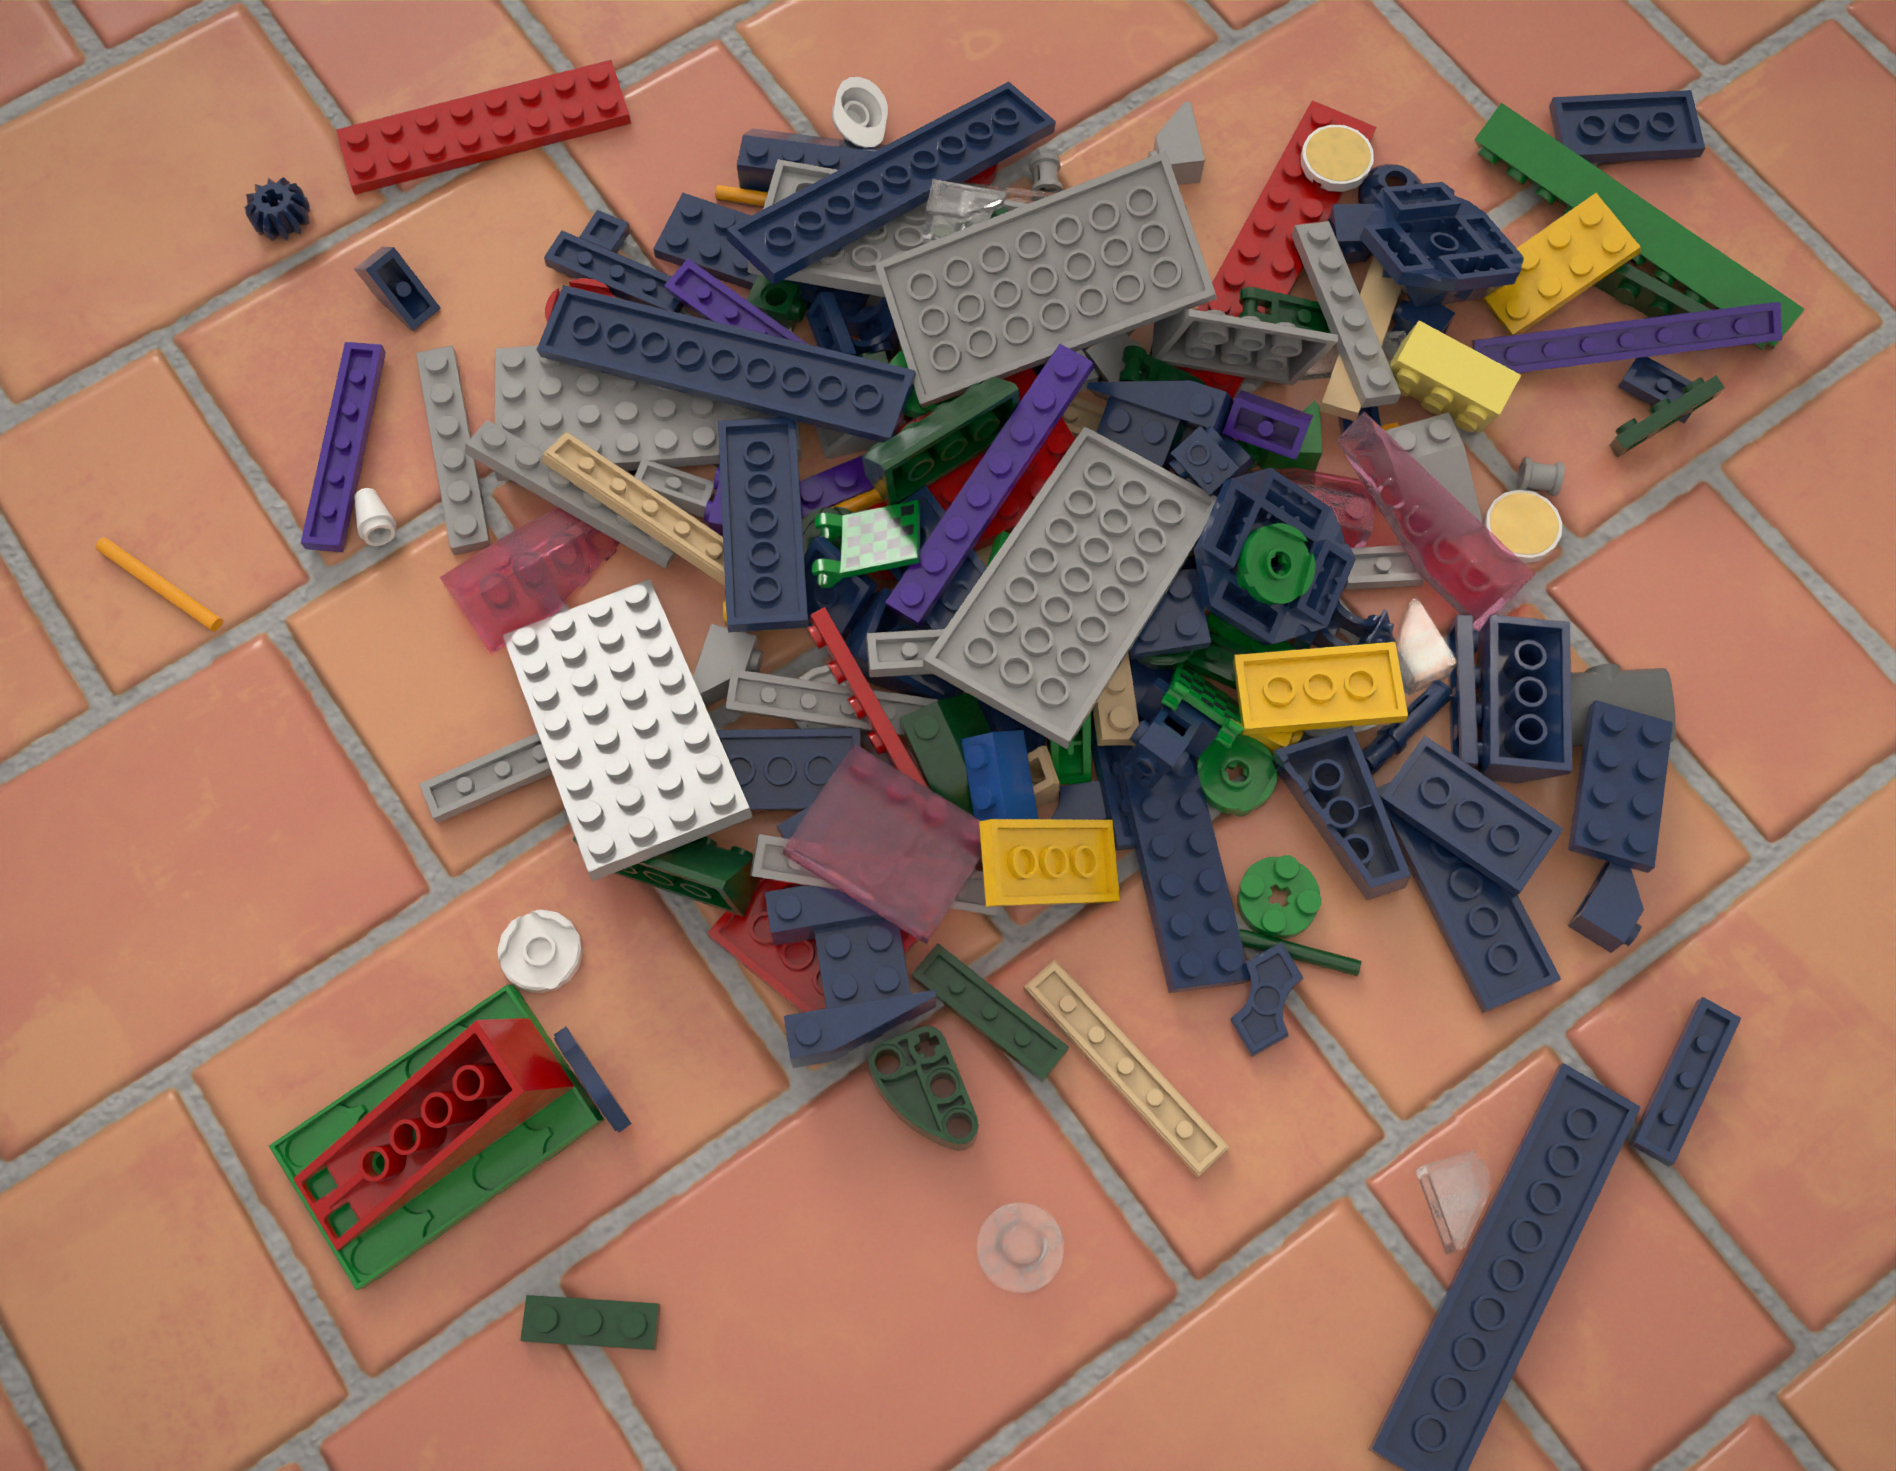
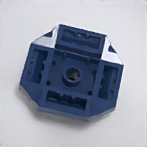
M1443 182L1382 188L1360 236L1363 243L1383 266L1382 277L1392 278L1415 307L1483 299L1504 285L1515 284L1524 260L1523 255L1484 211L1470 201L1455 196V190Z
M1272 468L1224 481L1194 549L1202 607L1263 646L1276 644L1328 627L1356 560L1350 545L1345 544L1341 527L1332 508ZM1284 523L1297 528L1308 540L1304 544L1308 549V553L1314 554L1315 575L1310 588L1302 596L1296 597L1289 603L1267 605L1253 598L1247 590L1242 589L1237 583L1238 558L1251 530L1272 524ZM1278 555L1271 559V567L1274 572L1282 571L1283 565L1278 563Z

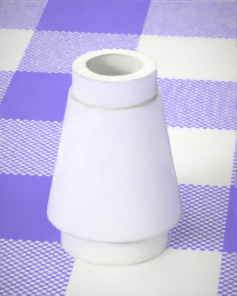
M364 488L359 490L354 495L359 537L371 546H381L390 542L395 536L396 521L374 489Z

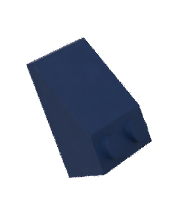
M885 587L873 593L854 624L846 643L867 682L903 695L937 700L962 695L964 693L963 690L935 674L869 676L866 645L867 633L932 630L926 620L920 627L888 608L885 602L892 593L890 589Z

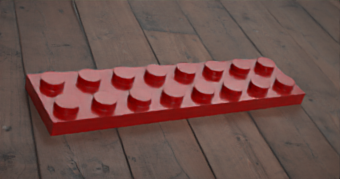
M607 60L336 129L350 185L356 195L631 124V120L612 60Z

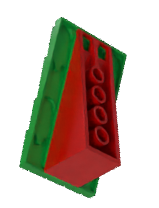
M506 985L270 1144L269 1148L355 1290H359L382 1278L425 1245L431 1244L496 1195L503 1193L545 1161H549L604 1121V1118L591 1102L592 1100L572 1070L569 1069L568 1064L550 1037L547 1036L546 1031L528 1004L525 1003L516 986Z

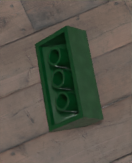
M991 377L983 383L973 384L962 396L950 403L940 404L934 409L932 414L919 422L907 424L899 434L886 442H879L873 445L862 456L865 476L888 506L900 504L925 485L927 487L987 451L1019 405V388L1015 383L996 377Z
M574 835L572 840L578 845L576 837ZM706 836L614 873L744 917L761 878L750 876L753 860L751 852L737 846H732L730 850L718 847L714 840Z

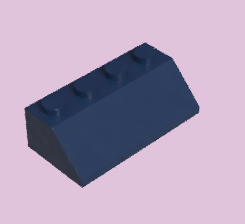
M752 128L743 134L737 160L739 185L743 189L768 192L778 159L840 170L886 145H878L875 148H863L847 140Z
M1490 615L1479 631L1478 666L1480 668V684L1478 687V703L1482 707V717L1478 726V740H1482L1483 757L1481 763L1478 764V772L1492 781L1522 783L1570 774L1572 772L1570 622Z

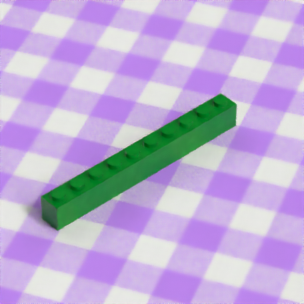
M1503 103L1499 105L1474 139L1480 148L1477 152L1479 156L1492 165L1499 161L1507 166L1509 169L1506 174L1521 185L1528 181L1536 186L1538 189L1535 194L1550 205L1557 201L1565 206L1567 209L1564 214L1597 193L1641 247L1640 253L1630 260L1639 266L1646 262L1656 269L1653 275L1658 280L1670 287L1675 282L1686 290L1684 295L1704 305L1705 303L1715 310L1781 302L1782 338L1803 314L1805 309ZM1780 340L1754 343L1753 345L1761 350L1765 346L1773 350Z

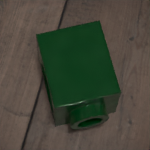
M758 275L746 299L785 328L790 329L792 326V333L797 322L801 323L806 314L807 304L803 300L800 284L782 280L773 285L765 276Z

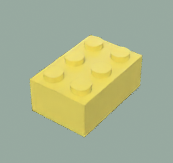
M1421 321L1417 322L1402 341L1389 365L1400 389L1401 396L1407 397L1409 395L1419 400L1421 406L1431 413L1439 415L1449 412L1451 418L1455 420V425L1467 432H1482L1501 414L1521 377L1515 371Z

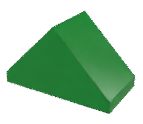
M1312 402L1303 411L1314 416L1297 459L1294 460L1262 448L1257 466L1262 470L1272 468L1274 470L1316 471L1322 455L1321 415L1319 411L1320 405L1317 402Z
M1091 712L1068 749L1047 738L1048 752L1056 771L1059 785L1091 782Z

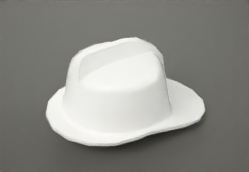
M849 77L840 84L837 90L835 103L832 107V121L838 132L843 135V139L863 148H875L881 144L885 133L888 116V105L885 96L878 86L870 80L861 77Z

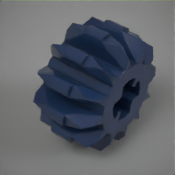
M268 177L266 185L260 186L255 184L256 193L246 194L248 205L244 208L247 218L259 235L265 234L271 241H274L279 235L288 241V236L292 232L301 235L300 225L310 224L308 213L311 210L307 197H304L302 189L296 183L290 184L284 177L277 183Z

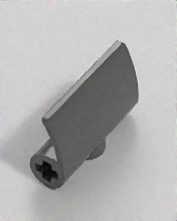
M1601 664L1593 666L1585 672H1571L1572 747H1583L1588 709L1595 700L1673 722L1671 742L1676 738L1674 696L1671 678L1667 669L1621 670V666L1618 664Z

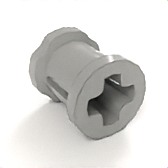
M1038 154L1029 161V171L1033 174L1034 179L1031 196L1036 201L1063 191L1062 184L1058 181V171L1061 168L1060 159L1054 154Z
M1524 457L1518 470L1517 490H1526L1527 488L1549 491L1551 496H1557L1563 484L1564 463L1556 462L1554 465L1532 462V459L1529 457Z

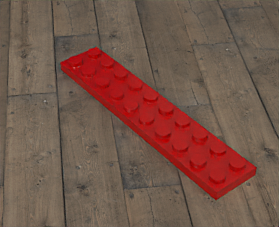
M1311 101L1212 282L1217 299L1200 305L1197 310H1220L1225 315L1238 317L1239 313L1242 312V305L1239 304V291L1246 287H1256L1290 295L1304 268L1291 236L1294 226L1327 222L1333 204H1338L1344 193L1323 189L1320 183H1317L1315 180L1311 182L1306 177L1301 167V152L1305 141L1318 128L1328 125H1345L1358 130L1371 142L1377 128L1376 126L1316 101ZM1257 306V312L1265 314V307ZM1174 366L1198 377L1207 386L1227 392L1233 400L1245 380V377Z

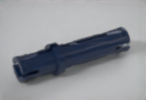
M1434 680L1407 707L1408 717L1406 722L1383 725L1377 731V737L1362 750L1371 775H1374L1394 754H1400L1407 747L1409 739L1452 700L1453 695L1451 694L1453 692L1447 684L1440 680Z

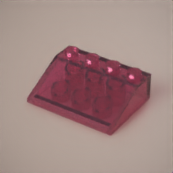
M855 744L832 774L783 849L782 854L927 944L982 862L980 820Z

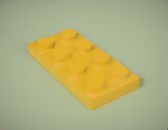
M1595 193L1516 249L1523 255L1524 260L1515 284L1504 285L1482 300L1509 335L1523 334L1638 255L1641 247L1599 195Z
M1396 642L1234 655L1233 665L1241 724L1244 726L1243 735L1400 723L1407 720L1408 712Z
M989 819L979 821L986 907L1110 903L1120 901L1113 820Z

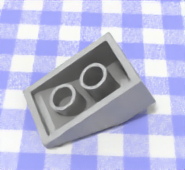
M1449 412L1378 432L1369 456L1409 545L1419 544L1421 549L1482 531L1484 525L1464 443Z

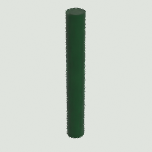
M1239 929V936L1244 947L1264 952L1282 942L1293 960L1354 976L1359 974L1361 960Z

